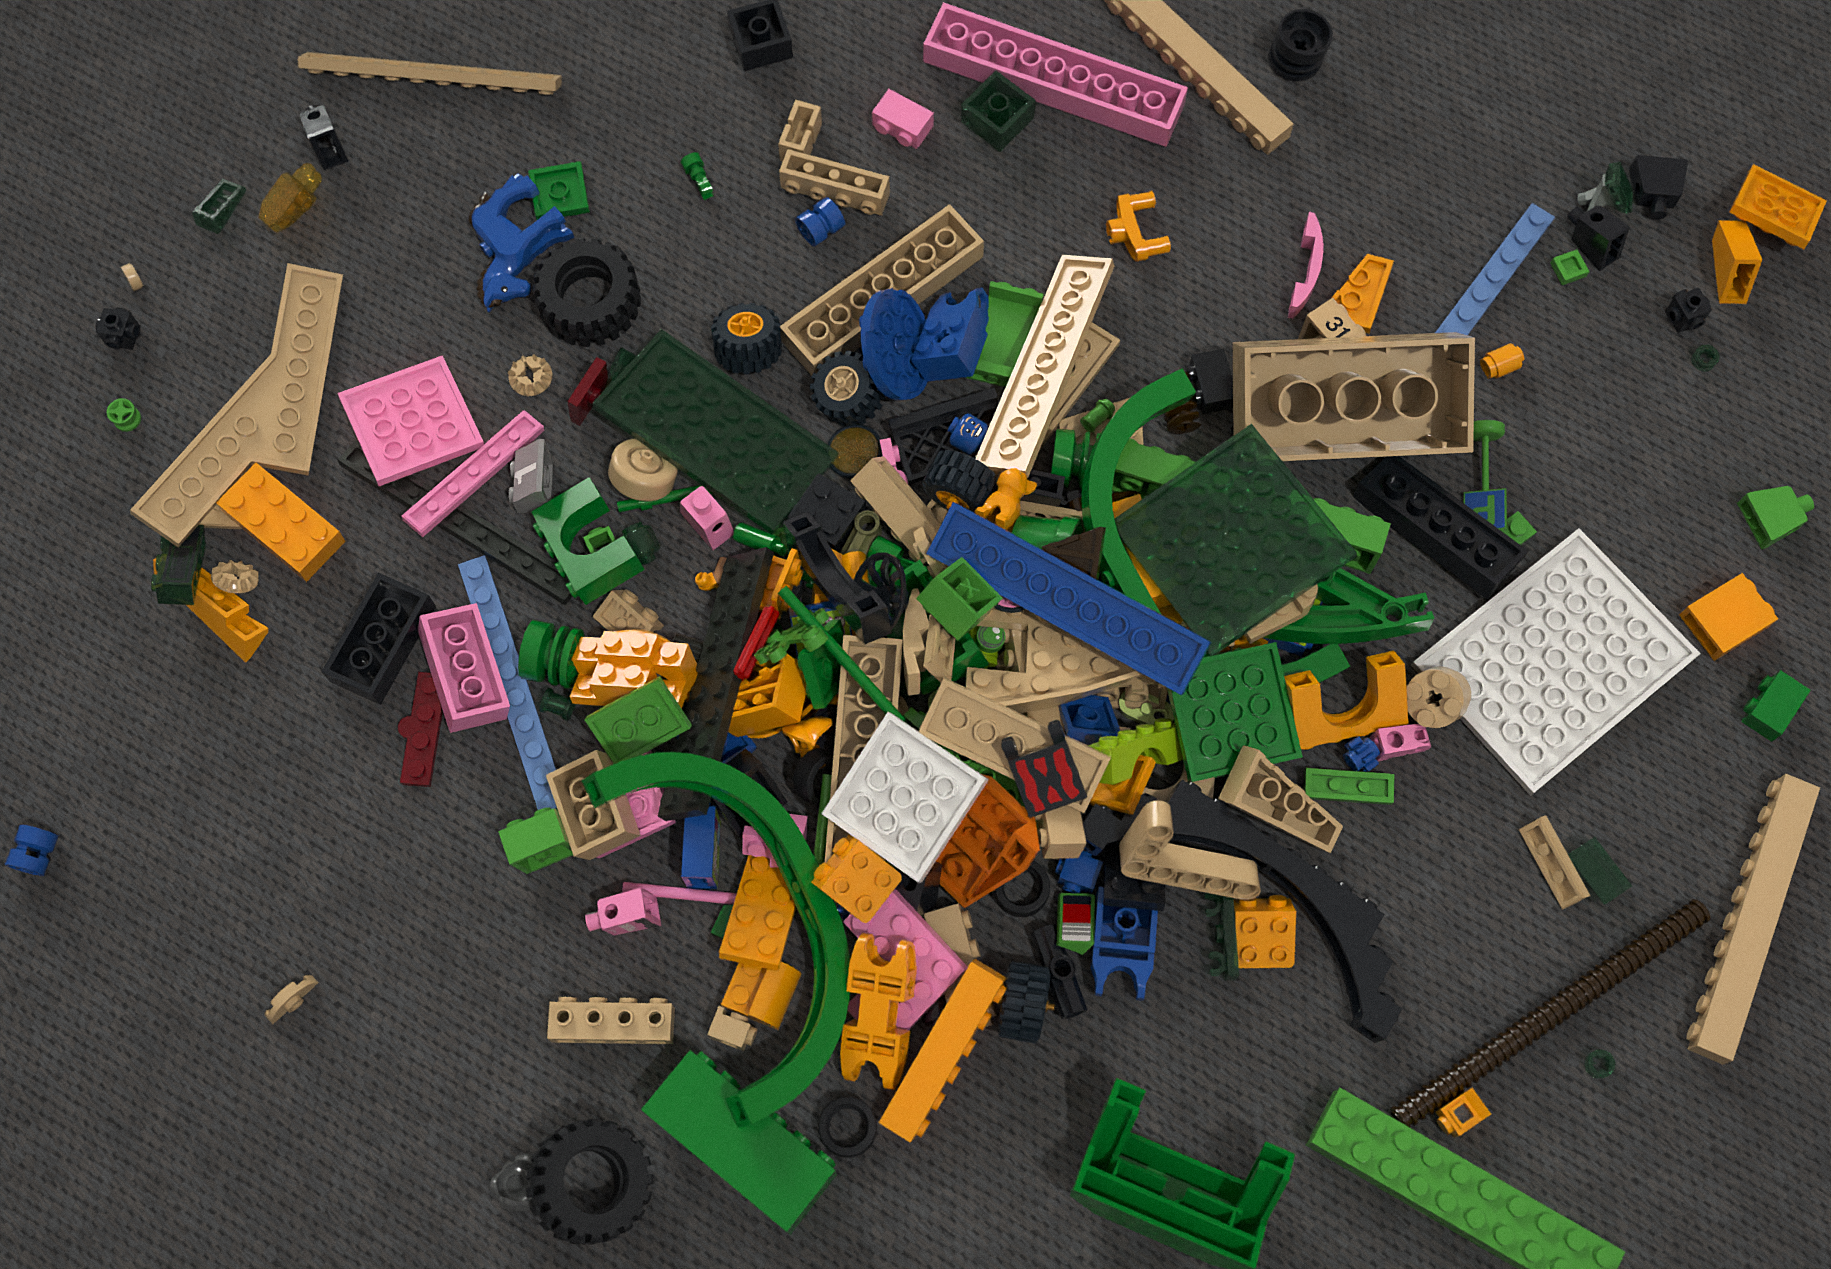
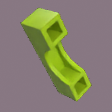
M1169 718L1155 719L1154 724L1137 725L1136 730L1119 731L1118 736L1100 737L1099 742L1088 745L1111 756L1099 782L1111 785L1132 778L1133 768L1140 754L1152 757L1156 764L1170 765L1183 760L1176 726Z

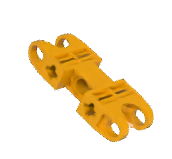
M863 932L856 941L849 963L847 991L861 994L858 1020L853 1019L845 1023L842 1031L840 1057L842 1075L845 1080L856 1081L860 1075L861 1067L865 1065L866 1061L873 1062L878 1067L880 1077H883L884 1088L894 1090L901 1080L908 1057L910 1030L896 1028L899 1002H906L914 997L917 965L915 947L912 941L901 940L898 944L896 955L892 956L890 962L880 957L877 946L874 945L873 934Z

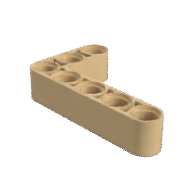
M1164 801L1147 803L1119 844L1121 871L1127 877L1241 900L1253 899L1261 892L1257 864L1254 861L1168 843L1173 836V824L1170 805Z

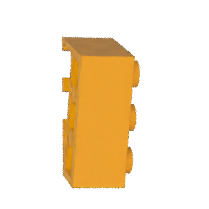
M786 654L780 660L781 663L771 669L764 667L759 670L760 676L750 682L745 679L740 683L728 730L729 733L736 737H741L800 722L806 695V681L803 672L799 669L798 660Z

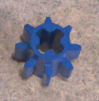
M1358 736L1344 745L1347 749V752L1343 754L1344 761L1353 771L1361 769L1362 772H1369L1379 765L1375 758L1380 755V751L1370 738L1366 737L1362 740Z

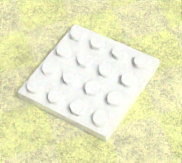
M887 712L822 812V815L860 840L915 881L922 883L989 779L919 733V731L894 714Z

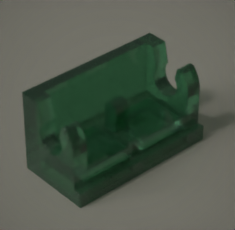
M1596 837L1568 854L1572 863L1599 897L1603 905L1632 887L1631 883Z

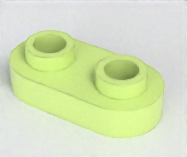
M1125 691L1119 698L1120 713L1139 724H1154V714L1156 712L1163 713L1165 718L1171 719L1172 722L1174 720L1172 708L1168 702L1165 703L1164 709H1153L1152 705L1147 702L1143 703L1141 708L1130 709L1125 705ZM1149 694L1148 700L1159 705V698Z

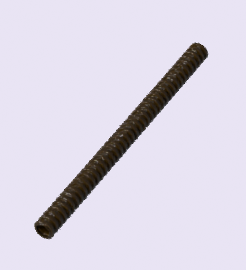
M1696 899L1690 900L1689 904H1684L1674 914L1668 915L1667 919L1661 920L1660 925L1655 924L1652 929H1648L1645 932V935L1641 934L1638 940H1632L1630 945L1627 944L1623 947V950L1619 949L1616 955H1611L1608 960H1603L1601 965H1596L1594 971H1587L1586 975L1579 977V981L1574 980L1571 983L1572 986L1567 985L1564 991L1560 990L1557 992V997L1551 996L1549 1001L1542 1003V1007H1535L1534 1012L1530 1011L1527 1013V1017L1522 1016L1519 1022L1515 1021L1512 1023V1028L1506 1027L1504 1033L1499 1032L1497 1034V1038L1492 1037L1489 1043H1483L1482 1049L1476 1048L1474 1054H1467V1059H1460L1459 1065L1454 1063L1451 1066V1070H1444V1075L1438 1074L1436 1080L1431 1079L1428 1082V1086L1422 1085L1421 1091L1415 1090L1413 1092L1414 1096L1408 1095L1405 1098V1102L1402 1100L1398 1102V1107L1392 1106L1390 1108L1392 1118L1395 1119V1114L1401 1123L1411 1128L1410 1125L1416 1126L1419 1119L1423 1121L1426 1118V1114L1432 1115L1434 1113L1433 1109L1439 1110L1442 1107L1441 1104L1446 1105L1449 1103V1098L1455 1099L1457 1097L1456 1093L1462 1094L1465 1091L1464 1088L1469 1089L1472 1087V1082L1478 1083L1480 1081L1479 1077L1485 1078L1487 1072L1492 1073L1495 1070V1066L1501 1067L1503 1065L1502 1061L1508 1062L1510 1056H1517V1051H1524L1525 1045L1531 1046L1533 1041L1540 1039V1035H1547L1548 1030L1553 1031L1556 1028L1555 1025L1560 1026L1563 1020L1567 1021L1570 1019V1014L1576 1015L1578 1010L1585 1008V1004L1590 1005L1593 999L1597 1000L1600 998V994L1604 995L1608 992V989H1613L1615 984H1620L1623 981L1622 978H1629L1630 974L1637 972V968L1642 969L1645 964H1649L1652 961V958H1658L1659 953H1665L1667 948L1671 949L1674 946V943L1678 944L1681 938L1688 937L1689 933L1696 931V928H1701L1703 923H1708L1711 917L1706 906Z

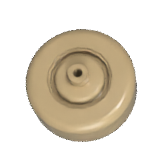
M634 438L620 443L614 449L608 474L613 486L623 495L638 501H655L667 496L673 489L678 473V463L673 453L659 442L645 438Z

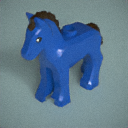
M519 173L515 176L512 175L502 188L494 191L491 197L484 192L483 196L479 197V204H475L469 214V222L482 242L479 244L480 248L488 258L492 255L494 256L493 262L488 264L487 269L481 272L482 277L477 281V290L479 291L477 296L481 300V304L487 307L489 313L495 305L500 306L502 302H507L513 298L528 296L532 289L531 285L527 280L515 278V276L551 245L574 238L573 232L563 224L566 222L564 216L555 206L523 231L506 219L508 208L512 203L523 198H534L540 194L535 183L528 176L523 177Z

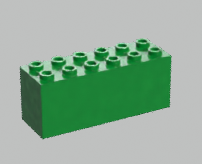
M690 1050L641 1110L791 1235L838 1175L834 1169L835 1161L821 1150L815 1154L809 1149L812 1146L810 1141L797 1130L793 1134L786 1130L788 1124L776 1112L752 1125L738 1128L725 1098L738 1092L741 1085L726 1071H723L721 1075L715 1071L717 1066L703 1052L700 1051L696 1055Z

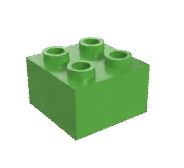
M961 557L938 574L916 599L922 604L925 611L932 614L944 627L945 631L958 641L978 625L1003 598Z
M554 808L540 809L534 813V817L526 820L517 819L511 821L506 825L507 828L498 831L509 864L526 874L573 856L559 812Z

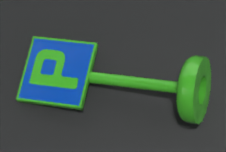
M1495 420L1474 421L1473 441L1482 442V491L1464 492V504L1499 530H1507V489L1489 490V442L1504 436L1505 424Z

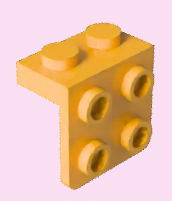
M792 548L787 560L773 556L759 609L760 613H762L764 607L772 606L779 611L778 619H780L783 611L787 612L790 607L778 593L785 586L792 591L793 586H798L801 581L803 570L800 568L802 560L799 559L798 550Z
M848 834L846 838H842L836 843L833 848L834 854L827 863L823 862L819 865L814 873L815 878L811 883L861 922L868 923L900 883L902 876L860 840Z
M1282 895L1269 896V899H1257L1256 897L1249 900L1230 899V910L1235 921L1233 957L1235 966L1237 968L1292 967L1295 960L1296 910L1290 898Z

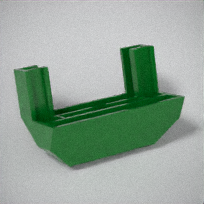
M1116 1078L1085 1152L1070 1197L1095 1215L1212 1266L1225 1269H1256L1267 1221L1289 1182L1295 1154L1265 1141L1245 1181L1132 1133L1131 1129L1138 1116L1139 1106L1146 1090Z

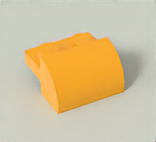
M781 962L779 971L738 963L721 1006L779 1030L802 974L784 962Z

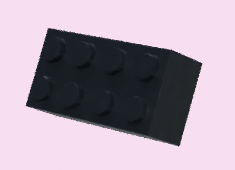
M378 573L321 672L331 683L381 705L419 638L418 624L420 615L433 613L436 605L428 594Z

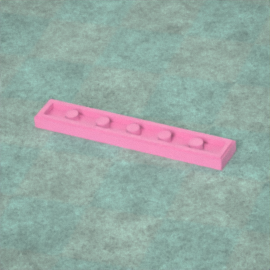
M523 410L402 515L403 521L421 537H424L515 457V451L533 442L544 431V426Z

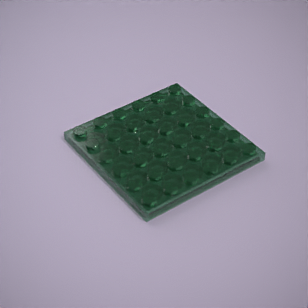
M1252 423L1115 518L1120 539L1189 630L1212 642L1207 650L1210 657L1219 653L1357 557V552Z

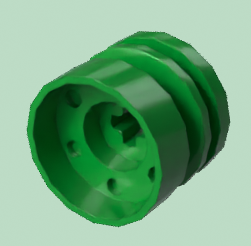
M1056 429L1051 474L1065 477L1063 488H1068L1072 476L1078 477V488L1082 490L1086 464L1094 446L1089 445L1090 432L1085 433L1082 444L1076 443L1075 430ZM1097 433V435H1096V441H1097V439H1098L1100 433Z
M532 620L524 633L519 653L518 670L521 679L540 683L544 681L548 674L550 685L555 686L560 683L561 687L572 688L579 674L572 661V657L580 638L585 637L584 631L578 628L570 630L568 626H561L556 634L553 623Z

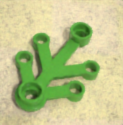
M824 608L814 613L809 610L821 625L829 619V615ZM798 617L796 619L798 623L789 629L780 632L778 629L772 630L765 646L758 650L754 657L759 664H764L769 660L772 663H776L786 656V651L790 644L803 643L808 652H811L822 646L828 640V637L822 628H817L816 625L807 627Z

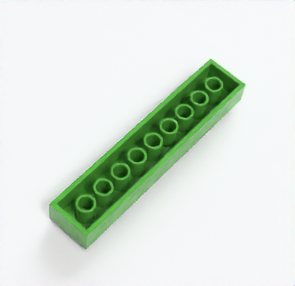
M1131 438L1127 441L1120 454L1113 478L1112 492L1137 491L1140 492L1143 502H1148L1149 504L1181 514L1184 513L1186 506H1190L1238 524L1242 522L1243 516L1247 514L1266 511L1279 521L1296 547L1298 543L1308 542L1309 549H1306L1307 554L1312 555V550H1315L1318 539L1326 538L1334 563L1371 574L1383 552L1391 523L1384 522L1380 517L1365 516L1356 513L1352 508L1337 507L1320 498H1308L1295 490H1283L1274 487L1273 484L1267 481L1248 479L1245 475L1238 472L1229 473L1220 470L1213 464H1201L1192 461L1191 458L1185 455L1176 456L1169 454L1156 446L1147 447L1138 444L1137 441Z
M1342 1088L1333 1091L1306 1144L1312 1150L1517 1269H1618L1625 1251Z

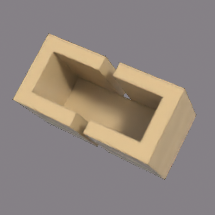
M795 100L788 118V124L785 125L778 143L780 161L784 160L787 149L808 155L811 154L813 144H815L822 126L820 106Z

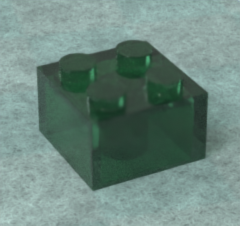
M995 71L961 104V123L1001 152L1034 119L1036 100L998 71Z

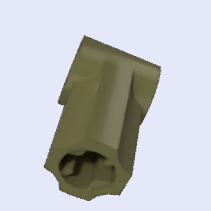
M869 510L862 511L856 516L855 526L840 552L841 554L861 551L866 554L867 558L872 543L877 536L882 534L879 517L876 513ZM866 523L875 524L871 531L862 530L863 525Z

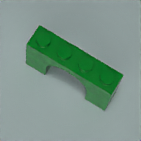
M590 477L531 511L537 521L532 524L541 539L544 537L547 539V542L543 544L551 558L557 557L558 562L555 563V566L563 578L567 576L569 582L566 583L568 590L574 599L579 596L585 605L645 570L624 535L592 554L576 555L571 553L572 541L579 530L610 511Z

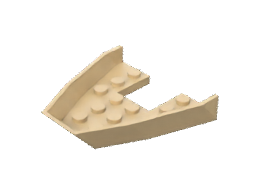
M994 608L976 626L1027 631L1025 673L967 667L965 687L1018 713L1056 707L1100 693L1143 674L1027 609L1021 612L1007 613Z

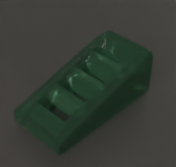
M222 179L192 212L195 224L219 234L244 196L246 188ZM226 190L231 192L232 194L229 196L222 192ZM218 199H221V200H224L225 202L222 203V202H219V201H217V200H218Z

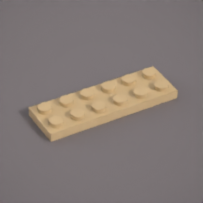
M945 677L919 730V733L930 740L1014 779V776L1001 747L1003 738L1009 736L1014 738L1019 756L1054 744L1048 731V726ZM1065 735L1088 797L1068 804V806L1085 813L1111 756Z

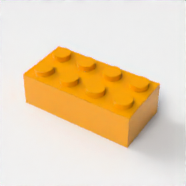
M255 463L216 502L226 516L306 582L346 542L334 526L258 463Z

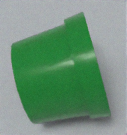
M1020 515L1014 524L1012 533L1042 549L1044 545L1083 533L1082 518L1064 517L1060 520Z

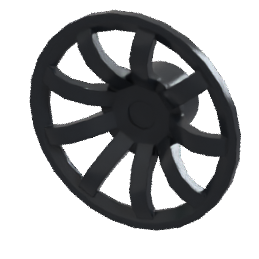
M878 552L862 563L854 577V581L867 592L874 590L885 603L892 630L901 614L907 609L909 593L906 589V577L900 561L894 555ZM883 560L880 567L881 576H879L875 569V562ZM892 563L897 571L889 577L888 566ZM867 569L877 587L862 579ZM898 579H900L901 586L895 585Z

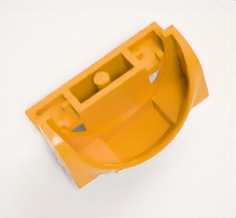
M647 630L604 631L601 638L581 637L572 657L579 675L569 697L573 704L606 706L657 678V674L668 679L663 681L682 709L684 701L688 702L689 692L696 681L697 663L688 643H673L665 637Z

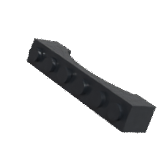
M805 512L784 521L783 527L787 548L789 551L792 548L798 550L799 559L802 560L801 566L864 645L891 634L887 606L874 590L870 592L865 591L851 578L833 553L821 531V526L809 512Z

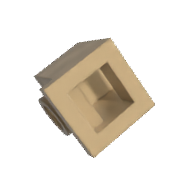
M719 1006L707 1035L712 1040L744 1051L746 1044L749 1046L753 1044L758 1029L747 1023V1017L734 1012L727 1016L725 1008Z

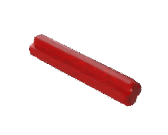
M764 607L737 661L733 673L741 680L750 677L757 663L754 654L765 646L780 613L775 607Z

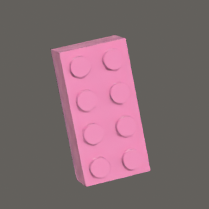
M477 603L420 615L418 633L449 732L452 733L506 720L510 704Z

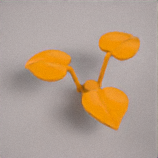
M836 694L828 704L838 706L839 694ZM813 717L786 725L783 728L778 727L747 736L748 738H766L782 731L783 734L790 738L795 747V752L800 753L802 758L808 751L820 748L816 742L831 727L832 719L828 717Z

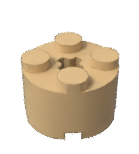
M1443 666L1433 667L1417 674L1406 686L1408 712L1423 727L1441 728L1459 720L1466 713L1472 696L1471 688L1466 678L1458 671ZM1441 693L1443 698L1436 701L1434 695Z

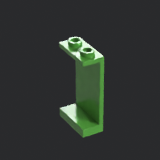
M990 282L988 297L989 321L985 329L988 335L973 376L965 378L1006 388L1043 301L1042 293H1038L1031 288L1021 289L1013 287L1006 282Z

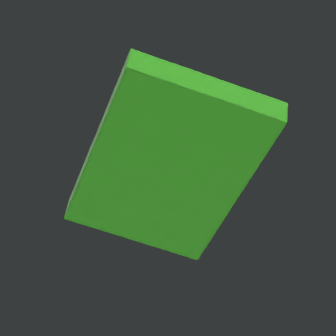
M660 676L591 713L584 719L614 764L640 756L687 731L692 726Z

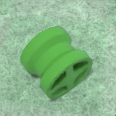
M116 399L107 408V417L121 431H132L141 422V413L128 399Z

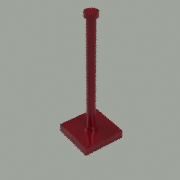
M598 357L595 358L567 401L571 422L581 426L592 407L597 403L724 473L725 478L731 479L737 469L736 464H728L602 394L608 384L607 363Z

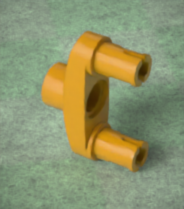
M1153 191L1117 196V218L1106 221L1107 235L1111 236V239H1109L1110 243L1124 242L1135 262L1147 260L1150 256L1169 253L1171 250L1168 236L1149 240L1142 238L1134 215L1135 211L1155 207L1156 200Z

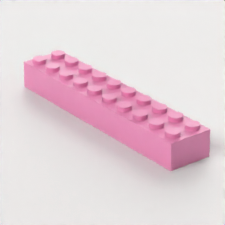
M946 3L942 4L924 42L925 63L1164 147L1168 145L1186 100L1188 90L1186 86Z

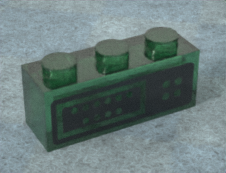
M198 525L179 548L161 536L160 549L162 554H157L156 571L158 572L157 575L153 574L151 578V590L156 592L158 604L194 605L206 549L204 525Z

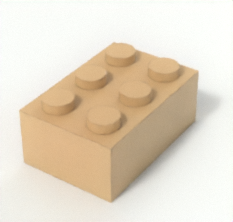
M598 750L546 775L573 856L587 860L594 859L641 836L627 795L594 809L582 780L590 774L614 764L607 753Z

